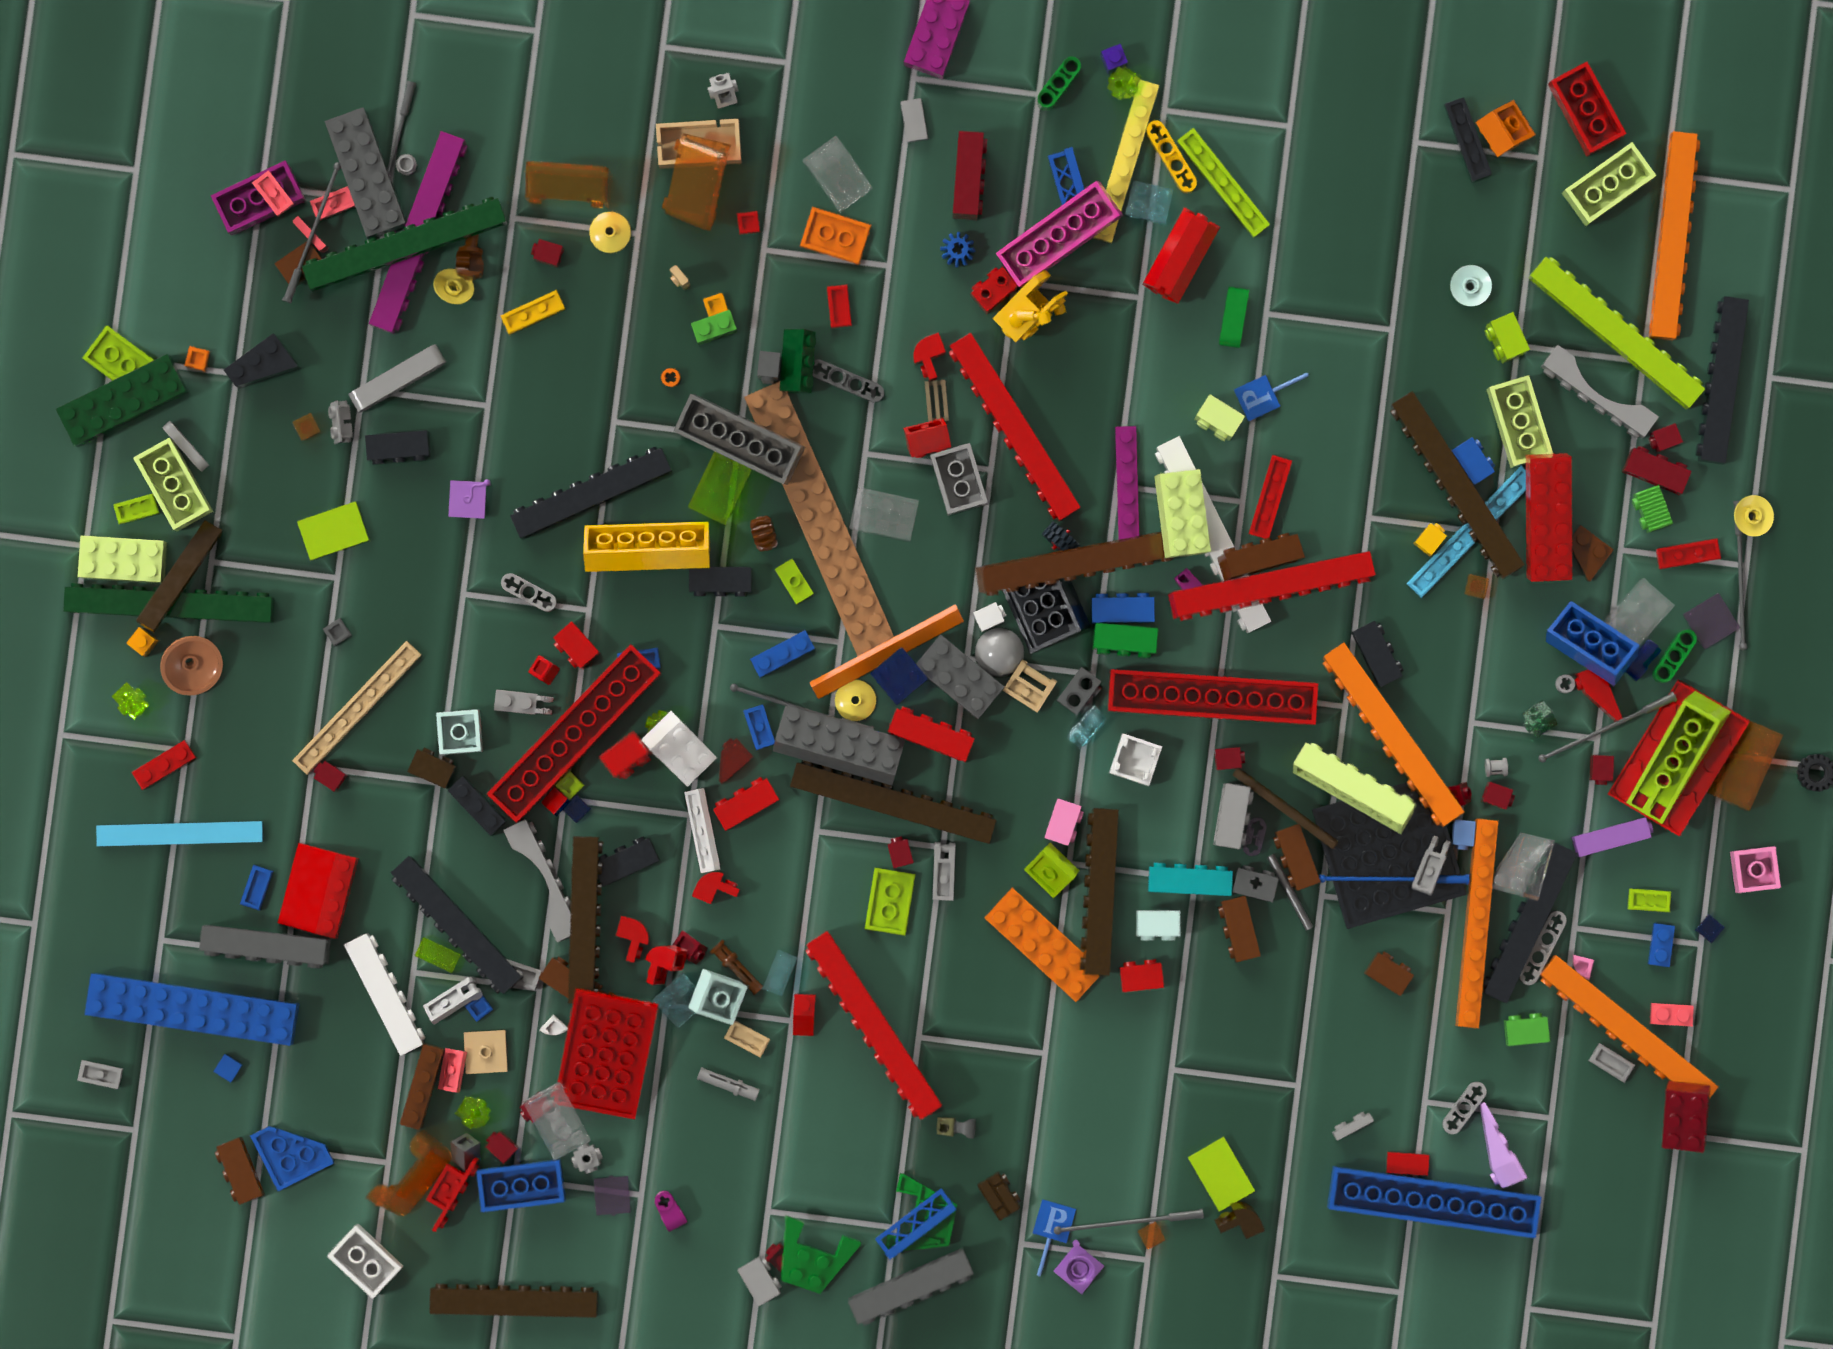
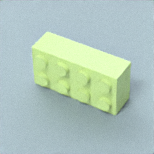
M1631 142L1565 189L1562 194L1584 225L1587 226L1651 181L1656 174L1633 142Z
M1529 375L1489 387L1487 393L1510 467L1513 468L1526 464V455L1553 454Z
M171 438L134 457L137 466L173 530L179 531L213 512L177 445Z
M1200 469L1163 473L1154 476L1165 558L1211 552Z
M80 536L78 577L84 579L162 583L165 579L167 542Z

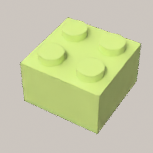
M1209 395L1195 420L1198 421L1196 424L1202 429L1207 430L1209 428L1215 432L1214 436L1218 439L1230 441L1245 416L1214 396Z

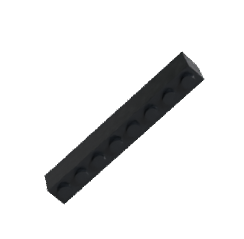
M1724 296L1721 298V301L1717 302L1716 313H1719L1718 321L1714 322L1713 333L1716 334L1715 342L1712 341L1710 347V354H1713V358L1707 368V374H1710L1709 382H1706L1704 390L1707 400L1706 403H1703L1701 415H1704V421L1700 423L1698 435H1701L1700 444L1697 443L1695 455L1698 456V461L1721 465L1726 463L1749 304L1747 299Z
M650 448L645 451L646 455L638 457V455L630 457L626 460L627 463L619 466V463L607 468L608 472L602 475L600 472L589 476V480L584 483L581 480L571 484L570 489L564 492L562 489L551 493L552 497L546 500L542 497L533 501V506L526 509L525 506L513 510L514 514L510 515L520 539L527 538L671 473L672 470L662 448Z
M1552 843L1551 846L1547 845L1543 856H1545L1543 864L1539 863L1534 872L1536 879L1534 883L1530 882L1525 893L1528 896L1525 902L1521 901L1516 912L1519 915L1516 921L1512 920L1508 927L1510 934L1500 944L1499 950H1501V953L1491 963L1490 968L1493 970L1490 976H1486L1483 980V993L1503 1003L1508 1002L1578 853L1557 843Z
M408 856L391 872L394 876L392 878L393 882L399 888L403 886L408 891L406 893L407 897L413 903L417 901L422 906L420 911L427 918L431 916L436 921L434 926L441 933L445 931L450 936L448 941L455 948L459 946L464 951L462 956L469 963L474 962L478 967L476 971L484 979L486 977L489 978L492 982L490 986L496 993L502 992V994H506L523 978L516 971V968L506 960L503 954L412 856Z

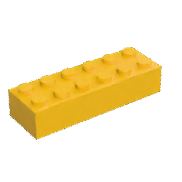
M709 522L585 526L583 551L585 572L710 568Z

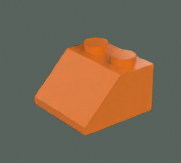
M1514 100L1491 111L1476 122L1480 132L1484 135L1491 150L1497 157L1509 152L1536 135Z

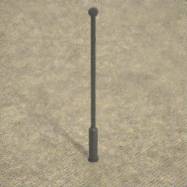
M410 81L406 82L407 86L400 110L401 118L388 166L389 176L391 175L404 119L408 115L414 88L416 87V83Z
M339 162L334 164V172L297 269H294L285 296L282 298L287 303L292 304V298L302 274L303 263L338 170L341 169Z
M1733 501L1734 511L1739 501ZM1735 523V535L1737 536L1741 630L1739 648L1744 651L1747 649V644L1745 643L1741 539L1743 533Z
M737 684L730 685V690L732 692L739 691L780 705H788L791 707H795L798 709H802L805 711H809L812 713H816L819 715H823L826 717H830L833 719H837L840 721H844L847 723H851L854 725L874 730V726H867L845 718L838 719L823 713H819L804 707H800L785 701H781L766 695H762L747 689L740 688L737 686Z
M1671 692L1669 695L1643 706L1640 711L1546 755L1541 754L1538 759L1543 763L1547 758L1643 713L1648 714L1671 702H1676L1677 698Z
M1203 1209L1169 1213L1168 1216L1065 1228L1056 1226L1053 1231L1059 1235L1061 1232L1162 1220L1172 1222L1198 1218L1204 1219Z

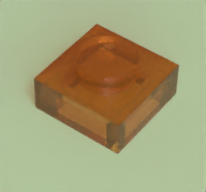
M312 413L292 422L302 441L321 432Z
M1468 574L1464 595L1485 599L1489 578Z
M1156 1221L1138 1230L1147 1250L1166 1240Z

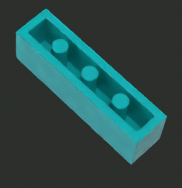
M1154 863L1153 867H1149L1148 892L1232 896L1233 871H1228V867L1216 866V870H1207L1206 865H1195V869H1187V864H1174V868H1166V863Z

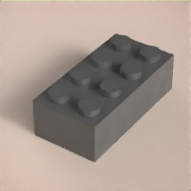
M941 634L914 666L915 669L976 719L981 717L1004 689L1002 684Z

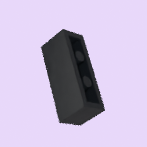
M427 430L365 435L367 461L372 462V465L385 464V460H393V463H404L405 459L413 458L414 461H426V457H431L429 432Z
M689 568V592L694 593L695 597H705L706 593H714L715 597H726L727 593H735V597H747V593H752V568Z
M1373 621L1351 632L1378 688L1403 676L1401 673L1404 671L1399 660H1394L1392 653H1394L1393 647L1390 642H1385L1382 636L1385 632L1380 623L1376 624Z
M462 776L448 790L490 836H493L507 823L504 817L465 777Z
M642 836L634 840V845L628 848L623 845L614 849L615 854L607 857V854L599 856V862H602L603 865L602 875H598L602 887L660 861L650 838L645 839Z

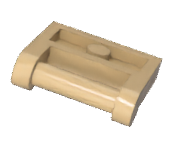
M1022 659L1003 691L1038 713L1057 681L1053 678L1050 680L1028 666V662ZM1021 672L1026 673L1045 685L1044 692L1019 677Z

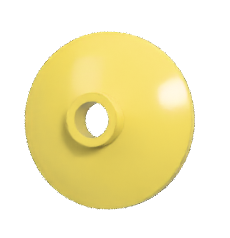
M602 213L593 220L590 226V239L594 246L602 252H618L630 240V225L618 213ZM608 228L614 230L612 235L606 234Z
M455 269L442 270L434 279L435 292L442 300L448 303L463 304L468 302L473 296V282L457 276Z
M1750 495L1744 497L1737 504L1734 511V520L1738 529L1745 535L1752 537L1761 536L1771 528L1774 513L1772 506L1765 498ZM1749 513L1753 514L1752 520L1749 519Z
M853 680L837 690L835 706L844 718L860 721L870 716L874 711L876 695L872 687L866 682ZM852 697H859V703L853 704L851 701Z

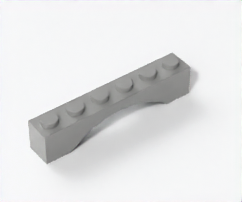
M1559 345L1555 346L1541 366L1544 369L1543 373L1552 379L1555 377L1560 380L1562 387L1568 391L1572 389L1577 392V397L1585 403L1591 402L1595 405L1594 409L1602 415L1606 413L1612 417L1610 420L1619 427L1623 425L1629 429L1627 432L1636 439L1638 437L1644 438L1659 417L1643 405L1619 404L1599 395L1582 377L1575 357Z
M525 819L504 829L503 831L512 849L529 858L539 868L546 880L551 899L548 925L556 941L560 942L570 937L571 900L568 896L564 897L561 891L564 889L560 878H555L552 872L555 870L551 859L547 860L543 853L546 852L543 842L541 840L537 841L535 825L532 821L528 822Z

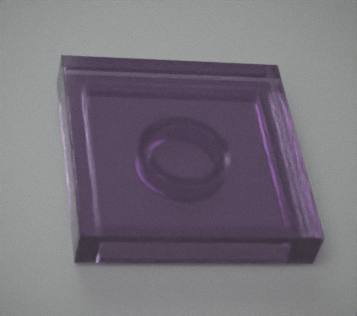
M1719 593L1682 614L1691 630L1696 634L1704 650L1740 628Z

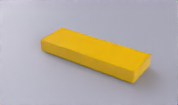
M557 290L500 316L508 334L511 335L565 310V307Z

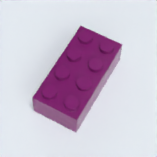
M926 0L907 51L904 66L943 80L968 11L970 0Z
M286 160L211 195L226 230L231 236L276 215L252 184V182L268 170L293 201L294 205L292 207L306 201Z

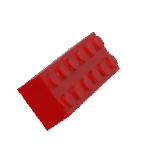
M1567 453L1526 455V578L1531 582L1572 580V457Z

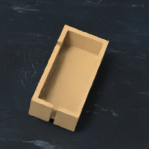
M739 119L720 120L721 127H717L716 120L656 124L659 168L742 163Z

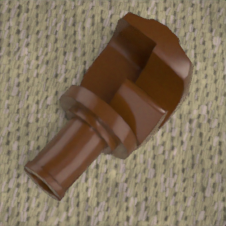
M479 234L466 238L465 245L459 247L456 254V274L467 281H474L483 276L484 264L481 256L483 255V250L478 247Z

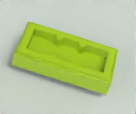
M153 493L113 504L119 525L160 514Z
M793 559L775 569L796 605L814 594Z
M1629 889L1627 909L1670 912L1671 892Z

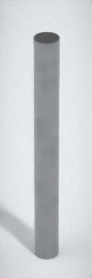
M1274 854L1268 856L1267 859L1277 878H1279L1278 880L1305 930L1312 928L1313 925L1293 888L1290 887Z

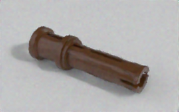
M722 939L711 949L710 953L715 954L722 962V966L728 967L755 995L763 988V985L737 959V954L732 952Z

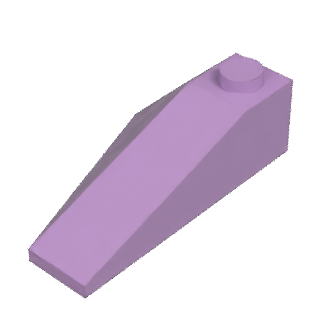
M1481 1102L1479 1106L1488 1159L1492 1171L1490 1177L1495 1186L1499 1184L1501 1188H1505L1527 1177L1515 1154L1509 1151L1508 1142L1503 1134L1498 1131L1499 1127L1486 1103Z

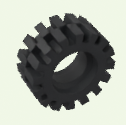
M1821 754L1808 755L1798 764V781L1807 790L1820 792L1827 790L1830 785H1833V762L1830 761V758ZM1813 765H1820L1824 770V776L1819 781H1814L1809 776V770Z

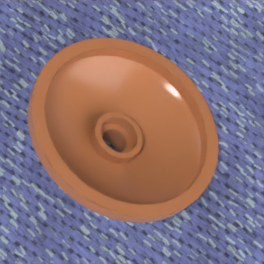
M187 636L173 642L165 650L160 663L161 675L166 685L171 690L182 695H198L206 692L216 684L223 668L222 656L218 648L208 639L199 636ZM188 658H192L190 663H186Z

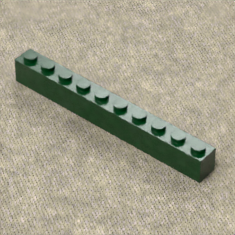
M489 197L482 200V204L476 206L469 204L462 207V211L456 213L454 210L448 211L443 214L442 218H428L423 221L424 224L416 226L411 224L404 227V231L399 233L391 231L384 234V238L378 240L371 238L364 241V245L358 247L356 244L348 246L344 252L337 253V251L328 253L324 259H310L306 261V265L302 266L309 289L314 292L507 225L501 203L498 198Z
M71 583V587H65L63 611L67 613L139 616L158 587H153V591H145V587L133 586V590H125V586L112 585V589H104V585L92 584L91 588H83V584ZM184 589L165 616V618L273 623L274 598L269 597V593H257V596H248L249 592H236V595H228V591H215V594H207V590L196 589L195 593H186L187 589Z

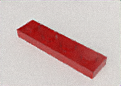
M1272 455L1248 533L1249 535L1262 539L1270 537L1292 460Z

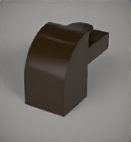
M1243 1202L1231 1203L1232 1212H1224L1217 1219H1214L1220 1233L1239 1225L1243 1235L1248 1239L1265 1231L1254 1208Z

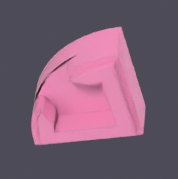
M1573 955V966L1576 972L1585 979L1590 980L1594 960Z

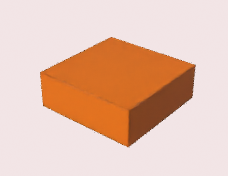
M189 346L185 367L206 372L210 351Z

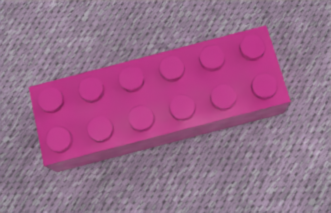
M1095 181L996 252L1016 284L1019 287H1024L1035 275L1053 267L1123 217V214L1101 182Z

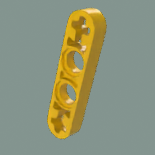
M1160 121L1150 122L1146 130L1147 136L1176 185L1184 193L1192 192L1197 185V181L1164 124ZM1152 126L1160 127V136L1166 135L1167 138L1160 140L1157 144L1155 141L1159 138L1156 133L1151 134ZM1165 142L1170 143L1172 146V151L1168 154L1163 153L1160 149V146ZM1174 160L1181 161L1183 168L1180 171H1174L1171 168V163ZM1186 170L1188 173L1184 176L1187 180H1192L1191 188L1183 187L1184 180L1182 176L1179 179L1176 176L1181 175Z

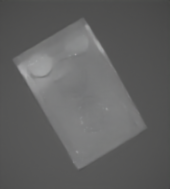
M834 136L803 159V164L839 213L873 189L837 136Z
M1520 832L1496 869L1492 889L1538 901L1554 841Z
M560 1082L523 1101L554 1161L591 1141Z

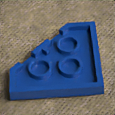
M268 1126L251 1135L277 1191L335 1163L326 1144L272 1126Z

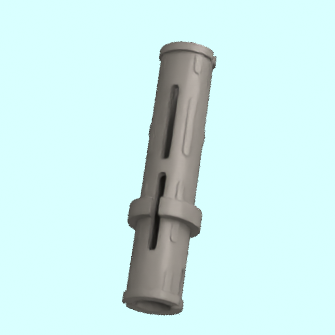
M701 1067L697 1080L730 1091L735 1096L740 1095L756 1101L760 1090L759 1088L757 1089L742 1083V1080L736 1081Z

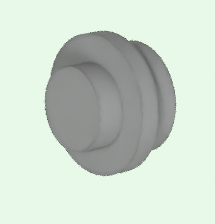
M404 154L397 159L396 168L401 174L410 175L416 170L417 162L413 156Z

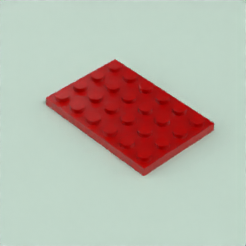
M576 989L553 1104L635 1120L658 1004Z

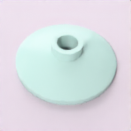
M1467 265L1454 273L1450 289L1453 297L1460 304L1477 306L1489 297L1492 283L1490 276L1484 269L1475 265ZM1472 283L1474 289L1468 290L1466 285Z

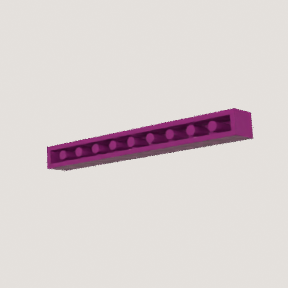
M443 131L440 132L405 227L411 224L416 226L422 225L424 220L432 217L438 219V216L443 214L446 207L444 203L446 195L450 196L453 188L451 181L453 176L457 177L460 170V165H458L460 157L464 158L468 148L465 145L466 141ZM424 253L390 265L369 321L370 326L394 334L395 330L399 331L403 321L400 317L403 311H407L410 300H408L409 293L414 292L417 284L415 277L417 272L421 273L424 266V261H422Z

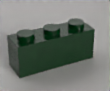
M784 329L779 391L787 393H812L816 332L806 329Z

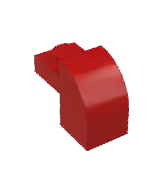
M939 333L923 338L914 350V365L923 363L920 369L923 377H928L929 381L937 379L931 359L946 354Z
M711 872L704 875L698 881L692 897L712 904L717 890L737 897L740 889L736 888L737 883L726 879L725 883L722 882L724 873Z
M621 916L616 936L632 940L626 961L634 963L636 959L640 960L643 947H640V943L649 945V933L642 922Z
M675 945L658 946L650 950L645 958L646 961L651 962L646 983L651 985L665 984L668 970H683L688 950Z

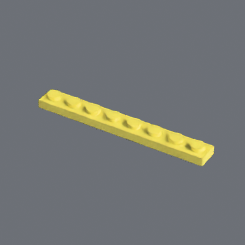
M1139 80L1106 189L1120 211L1124 204L1159 85ZM1118 220L1093 238L1112 243Z

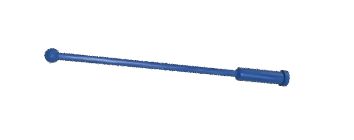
M1323 874L1319 875L1321 883L1325 881H1414L1415 877H1326ZM1469 874L1440 875L1437 883L1469 885Z

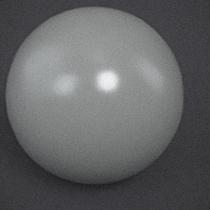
M1005 628L988 630L978 639L975 646V659L978 666L993 677H1006L1013 674L1024 658L1022 641L1014 632Z

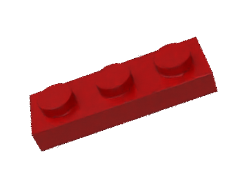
M183 740L131 773L141 789L144 790L189 763L196 756L187 741Z

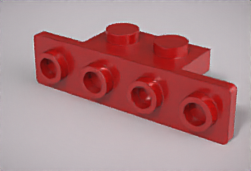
M475 1157L466 1173L448 1163L446 1164L426 1198L427 1201L443 1210L432 1231L436 1232L438 1228L443 1229L448 1220L445 1217L449 1210L453 1212L459 1202L456 1200L459 1192L463 1194L469 1185L466 1182L469 1175L473 1177L479 1168V1165L476 1164L479 1158Z

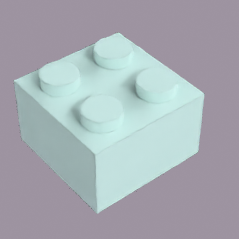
M480 710L436 713L440 755L483 752Z
M1136 911V936H1141V940H1154V936H1161V940H1175V936H1180V911Z
M703 969L688 1007L698 1014L733 1025L748 986L733 978Z

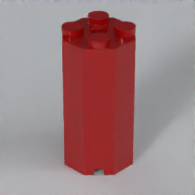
M1187 208L1182 210L1142 284L1155 294L1159 293L1164 299L1179 304L1220 229V226L1207 222L1208 218L1203 214L1197 213V215H1194L1195 213Z

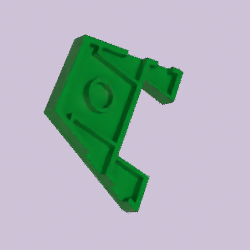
M900 1173L896 1192L916 1195L915 1208L935 1193L930 1188ZM939 1195L933 1200L932 1208L942 1209L947 1205V1202ZM931 1202L928 1203V1204H927L926 1206H924V1207H929V1208H930ZM920 1209L917 1212L916 1221L925 1222L929 1219L930 1210ZM956 1210L902 1252L949 1246ZM932 1211L931 1216H933L938 1211ZM915 1223V1229L921 1224ZM887 1235L885 1246L889 1249L895 1245L896 1235ZM899 1236L898 1242L904 1237Z
M786 1215L784 1221L785 1233L783 1236L784 1249L782 1253L781 1280L821 1294L859 1248L861 1242L842 1235L834 1255L797 1242L804 1222Z

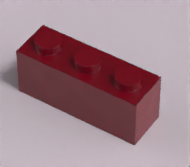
M1640 446L1631 449L1622 470L1625 474L1654 486L1659 485L1660 488L1676 495L1683 494L1692 471L1688 470V466L1683 463L1676 462V464L1668 462L1669 458L1663 455H1651L1648 449Z

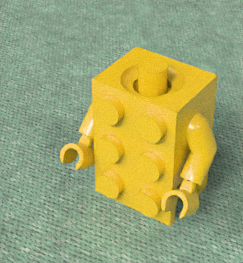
M1047 270L1035 275L993 318L1002 328L1003 333L1015 342L1020 339L1025 341L1038 330V326L1050 322L1053 311L1055 316L1066 312L1064 305L1066 302L1064 297L1068 294L1066 290L1055 296L1050 302L1038 291L1051 276Z

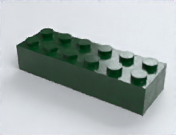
M166 354L56 408V411L73 445L79 447L189 392L172 357Z

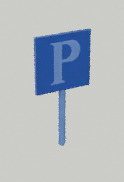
M1305 373L1273 389L1266 375L1234 389V392L1248 421H1251L1280 407L1274 392L1308 377L1309 374Z
M1042 1199L1033 1234L1047 1237L1037 1276L1042 1274L1051 1239L1067 1243L1070 1231L1061 1232V1234L1057 1235L1053 1231L1056 1226L1061 1228L1071 1227L1076 1209Z

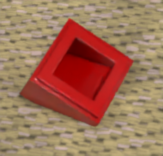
M538 655L528 673L550 685L560 668Z

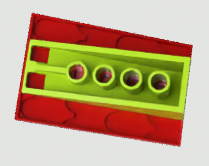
M1678 679L1670 693L1673 692L1677 701L1671 702L1659 709L1608 792V795L1680 836L1737 745L1750 720Z

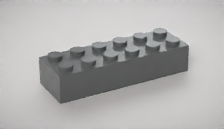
M364 107L326 120L327 130L366 237L368 239L377 238L388 232L404 228L407 222Z
M690 394L674 428V432L787 485L806 448L696 394Z
M786 705L773 751L893 785L905 739Z
M202 925L199 950L204 951V955L220 956V953H225L226 958L237 959L243 955L246 956L245 960L261 961V958H266L268 963H281L282 960H286L287 965L302 966L303 962L308 963L307 967L323 968V965L329 963L331 939Z
M960 1248L849 1297L848 1302L857 1323H863L865 1326L874 1322L875 1317L882 1314L883 1317L894 1313V1308L901 1306L904 1309L913 1305V1300L919 1297L921 1300L933 1296L932 1292L939 1289L942 1292L951 1288V1283L959 1281L960 1284L970 1280L973 1270L964 1249Z

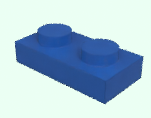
M763 704L744 710L743 712L756 750L774 745L775 739Z
M1653 923L1648 964L1670 967L1675 926Z

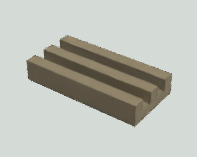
M945 380L925 381L928 422L941 419L937 385H942L944 417L942 418L945 422L949 421ZM929 386L934 388L936 418H932Z

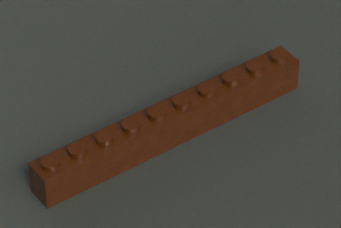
M1161 531L975 567L979 592L986 593V596L999 594V590L1006 589V592L1017 591L1019 586L1025 585L1026 588L1037 587L1040 582L1054 584L1060 578H1064L1065 581L1077 579L1076 575L1084 574V577L1096 575V571L1103 570V573L1115 572L1117 567L1131 569L1135 568L1134 564L1142 563V566L1154 564V560L1161 559V562L1173 560V558H1165Z

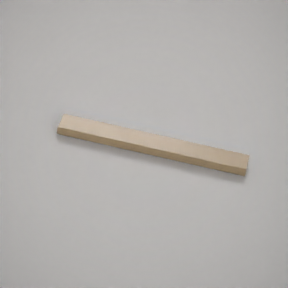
M406 641L292 761L308 775L422 655Z

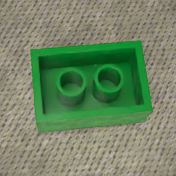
M1095 623L1092 650H1097L1096 654L1109 655L1110 651L1117 652V656L1129 657L1130 653H1136L1138 658H1151V655L1156 654L1158 628Z

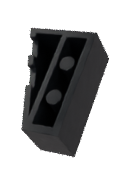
M273 333L226 367L224 372L235 387L240 389L301 368L279 338Z

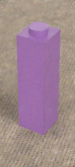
M1646 817L1571 838L1575 852L1578 853L1577 857H1582L1651 838L1653 827L1651 821H1647Z

